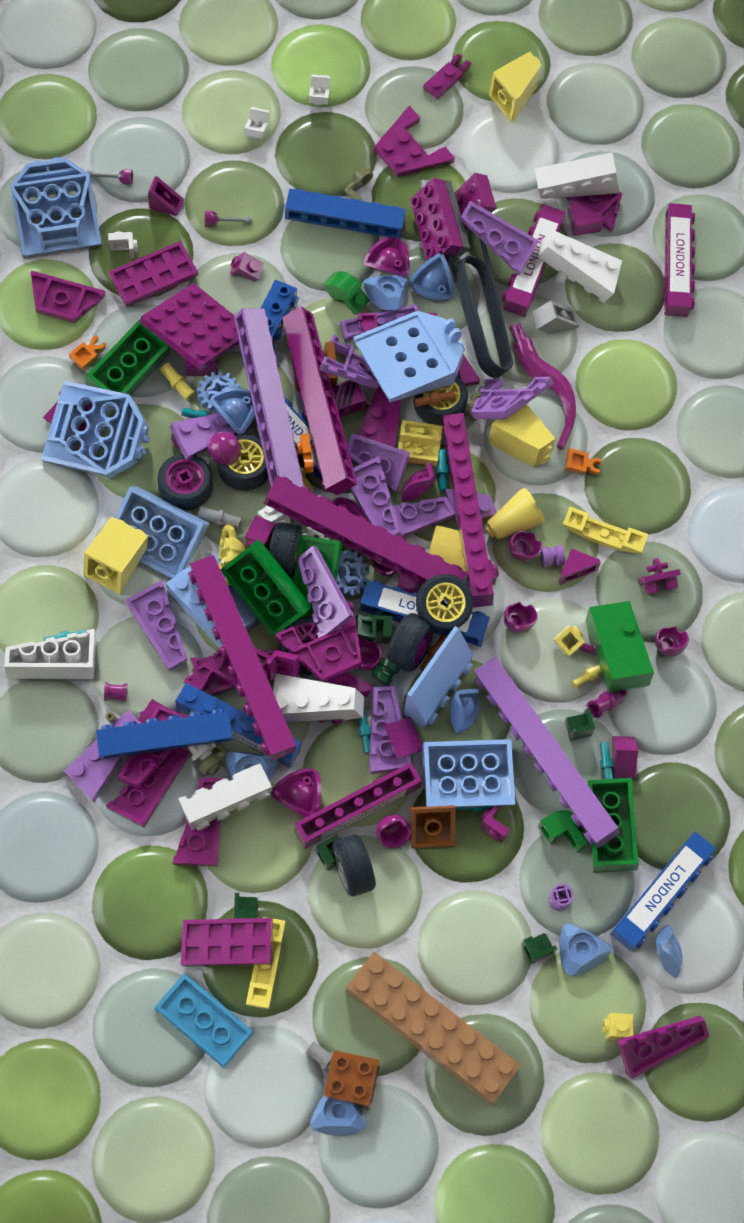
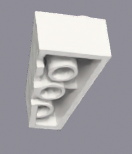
M613 153L535 169L540 199L619 193Z
M551 230L542 239L538 253L540 259L558 272L561 270L567 274L568 279L581 284L589 294L592 292L598 296V300L603 304L614 294L622 260L554 230Z
M95 629L87 630V633L67 634L68 637L54 639V637L48 638L44 642H29L6 647L4 668L7 679H94Z
M276 674L274 677L273 693L286 722L363 718L364 696L356 688Z
M259 763L234 774L231 781L222 779L212 786L213 789H199L195 791V794L190 799H187L186 796L179 798L180 806L191 829L197 828L200 831L208 827L210 821L215 819L218 821L223 820L230 815L229 812L238 809V811L250 806L249 802L255 799L260 801L270 796L269 792L272 791V786L261 764Z

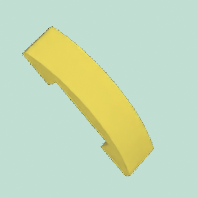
M569 507L562 525L589 541L630 553L641 554L648 534L632 528L624 530L590 518L589 513L573 507Z
M273 919L272 965H254L246 1001L248 1006L269 1009L284 933V920Z

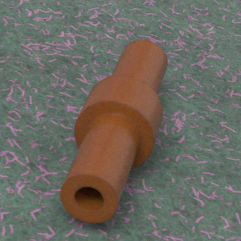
M455 391L440 394L438 392L430 393L429 396L414 399L415 407L428 404L432 406L438 405L442 401L456 399Z
M442 634L435 646H431L427 652V658L420 667L422 671L425 670L446 640L447 635Z

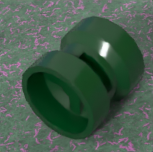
M382 657L379 661V667L374 669L371 675L383 684L390 686L393 675L397 674L400 668L390 660Z

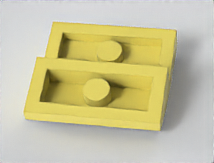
M402 420L398 449L411 452L408 459L409 463L426 465L430 462L432 466L437 467L443 426Z
M436 525L429 554L438 555L445 562L451 565H458L466 572L460 532Z

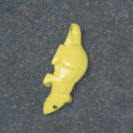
M231 525L224 526L219 542L218 559H222L219 563L220 569L245 550L244 545L236 538L234 527ZM225 577L226 584L230 586V582Z

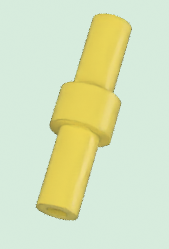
M598 664L595 667L591 666L586 669L584 674L572 681V685L578 688L587 681L591 682L598 678V674L602 673L600 665Z

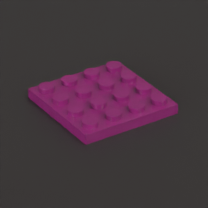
M194 283L148 311L140 318L141 324L199 370H202L240 344L234 320L235 315Z

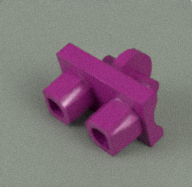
M655 558L652 560V565L646 567L648 573L654 571L655 574L638 578L639 584L644 585L647 594L660 592L657 580L661 579L664 581L665 590L678 588L677 576L681 575L680 569L662 573V569L668 568V563H661L659 558Z

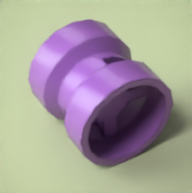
M562 545L554 546V548L542 547L540 559L543 568L554 564L557 566L565 565V553Z
M565 884L556 885L549 895L550 906L557 911L567 909L574 897L572 889Z

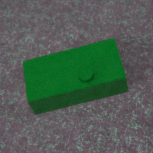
M139 319L86 375V385L131 396L170 354V346L141 324Z
M259 539L220 569L272 637L276 636L277 633L284 630L312 607Z
M630 601L589 607L585 621L608 693L650 686L654 671Z
M632 778L587 780V785L620 831L619 835L600 848H597L595 843L591 844L593 873L638 870L639 862Z

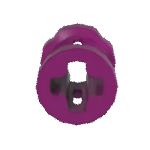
M105 682L104 701L115 699L127 702L128 683L115 685Z

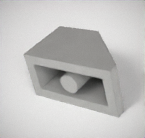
M551 300L532 312L535 327L546 333H555L579 327L574 309Z

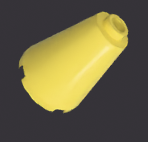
M526 488L520 489L487 521L488 527H486V530L491 538L495 537L499 540L514 535L518 531H525L546 522L541 510L537 508L534 498Z

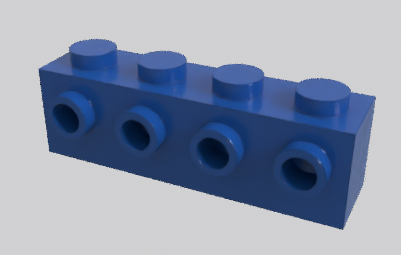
M276 279L261 306V309H265V314L268 318L269 332L273 339V350L275 349V341L279 340L283 333L282 327L284 323L282 317L289 314L292 307L295 308L299 301L296 287Z

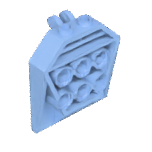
M55 157L49 161L35 160L26 164L10 185L23 258L59 251L102 246L90 174L67 158ZM70 191H75V192H77L76 195H73V196L68 195V193H69ZM50 194L57 195V197L54 199H51L48 196ZM31 197H36V198H38V199H37L36 201H34V202H31V201L28 200V199L31 198ZM74 213L81 214L78 218L72 217ZM55 216L61 217V219L58 221L52 220V218ZM35 219L42 220L38 224L32 223V221Z
M419 311L353 337V341L389 402L454 384L463 361V352L465 351L462 341L459 340L462 332L459 328H455L456 322L452 318L445 320L444 318Z
M64 381L41 460L113 478L135 465L142 455H146L147 451L143 449L142 443L150 442L151 438L147 437L149 427L136 402L129 394ZM92 403V409L85 412V406ZM116 409L115 416L109 418V411ZM82 423H87L86 429L79 431V426ZM110 429V435L105 438L102 437L103 431ZM81 443V448L78 451H73L74 445ZM99 449L105 450L102 457L96 456Z

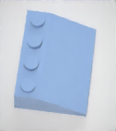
M138 486L129 487L115 517L117 520H123L127 525L140 529L148 535L147 548L139 562L170 578H174L186 568L210 523Z
M216 553L212 554L215 556L216 561L219 565L222 559H218V555ZM188 567L166 583L167 593L218 647H221L220 640H215L211 628H214L212 622H208L203 609H206L203 602L200 603L196 596L197 586L190 582L188 577L190 567ZM230 585L228 589L247 632H249L260 620L234 587Z
M456 626L406 697L403 716L406 718L411 717L412 722L423 729L428 724L432 725L438 717L436 713L438 709L446 706L450 699L448 697L449 693L452 690L456 691L462 682L460 680L463 673L467 675L473 666L471 663L473 654L459 628Z
M511 739L423 743L422 763L427 807L515 805Z

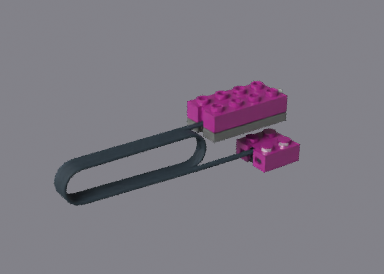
M474 173L455 192L451 181H444L438 178H432L430 181L421 180L419 183L420 190L410 201L426 260L428 261L439 253L445 256L448 267L451 266L477 362L486 375L492 378H500L512 368L513 356L486 244L479 238L486 265L473 255L464 257L458 263L457 268L455 264V257H461L470 249L465 228H469L460 221V217L469 202L472 201L491 213L497 209L488 176ZM465 263L472 265L480 275L501 367L490 356Z

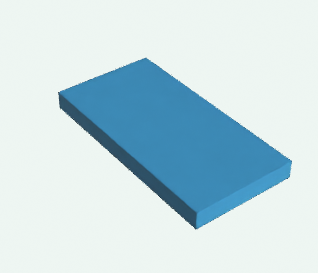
M185 973L154 1007L160 1015L223 1069L254 1034V1031Z

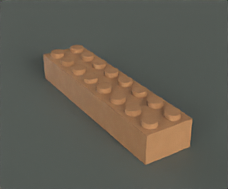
M376 952L372 953L346 987V994L490 1106H492L521 1066Z

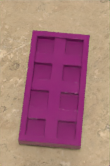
M181 241L108 272L126 307L198 276V270Z
M273 919L183 920L180 965L183 967L272 965Z

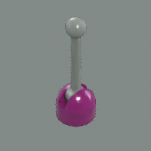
M123 169L119 174L87 171L90 174V178H118L122 184L132 185L133 183L132 169Z
M205 210L204 225L209 227L215 226L218 221L245 222L250 224L252 218L250 216L245 218L218 217L216 212Z

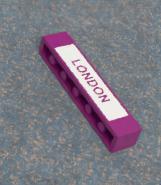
M669 203L665 213L664 315L688 317L690 310H693L695 305V298H692V292H694L695 281L692 280V275H694L695 263H692V258L695 255V246H692V241L695 238V230L692 229V225L695 222V213H692V205Z
M543 204L541 211H536L533 220L536 223L534 227L530 226L528 235L539 240L520 275L517 273L511 274L508 282L510 289H505L502 301L505 302L503 310L526 317L547 264L538 257L542 239L551 230L559 233L565 211Z
M410 762L296 822L294 831L304 849H307L420 789L422 780Z

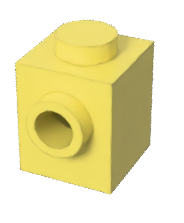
M568 625L552 639L566 656H570L585 642L581 638L583 636L582 632L576 626L572 628Z
M610 1013L603 1020V1033H606V1041H617L633 1036V1014Z

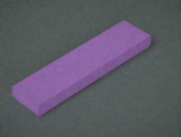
M417 304L402 307L400 310H388L377 313V327L419 311ZM358 317L340 321V328L345 342L351 341L353 337L364 333Z

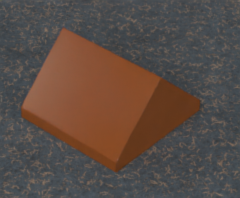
M455 805L411 807L409 813L411 848L455 846Z

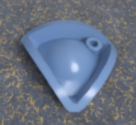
M440 253L426 261L409 281L410 287L416 293L428 299L449 300L455 296L453 280L445 256Z
M397 275L376 276L363 281L368 298L377 307L384 310H400L402 308L408 287V280Z
M229 388L214 394L210 399L212 405L237 434H243L247 430L255 416L249 390Z
M479 689L455 691L450 702V717L456 734L467 730L475 722L480 708Z
M230 751L225 757L230 780H233L232 776L260 763L270 782L278 765L277 759L271 761L269 755L265 756L258 753Z
M566 923L562 927L559 943L562 966L570 976L585 974L597 967L609 956L612 946L598 936L576 925Z
M665 925L656 938L658 957L664 970L674 978H677L681 971L682 950L677 938L673 935L671 926Z
M323 1095L315 1108L310 1125L315 1131L323 1134L344 1136L363 1131L366 1127V1120L359 1104L326 1098Z

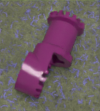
M607 689L596 700L588 701L586 707L590 708L593 718H600L605 711H611L624 701L627 690L618 691L621 696H616L612 692L608 693Z

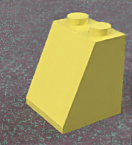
M531 52L494 71L492 75L489 96L511 122L516 119L537 88L541 63Z
M526 404L509 418L504 420L498 419L493 422L488 442L496 448L535 467L538 464L543 465L550 460L555 437Z
M111 516L84 553V576L121 594L147 548L148 535L140 529L127 525L123 520H117Z

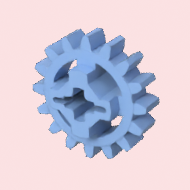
M219 371L218 375L211 372L210 378L205 375L204 382L199 381L197 400L201 402L202 408L208 407V413L215 410V413L218 414L219 412L210 402L211 397L225 389L240 388V384H236L237 380L235 377L230 379V373L223 376L222 371Z
M350 550L341 551L336 582L342 594H345L346 597L359 594L361 590H364V584L369 581L366 575L370 574L369 571H365V567L368 564L362 563L364 557H357V552L351 553Z

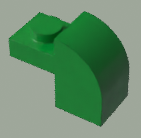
M334 272L322 285L333 300H343L353 314H359L370 301L361 289L362 283L347 272Z
M559 810L540 820L538 827L550 844L565 835L577 853L586 847L587 839L583 835L584 832L581 829L578 830V826L571 818L573 812Z

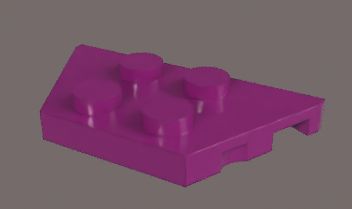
M619 191V193L565 197L567 200H574L605 218L603 227L609 232L613 231L623 193Z
M32 270L30 272L36 313L76 323L106 295L105 291Z

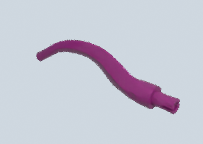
M521 323L513 324L509 327L515 340L513 348L523 368L533 379L535 377H551L553 385L549 388L555 391L562 401L565 413V426L556 447L564 450L576 417V400L570 382L560 371L539 357L532 339L526 338Z

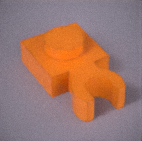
M97 335L91 338L89 345L83 342L69 353V358L82 371L98 359L96 353H101L106 349V343L104 342L99 346L95 345L99 341Z
M308 433L300 434V442H296L298 455L302 454L305 473L314 472L309 435Z
M569 448L566 454L564 469L579 474H584L588 470L590 474L598 475L600 470L594 468L593 464L599 465L602 460L599 458L588 459L589 453Z

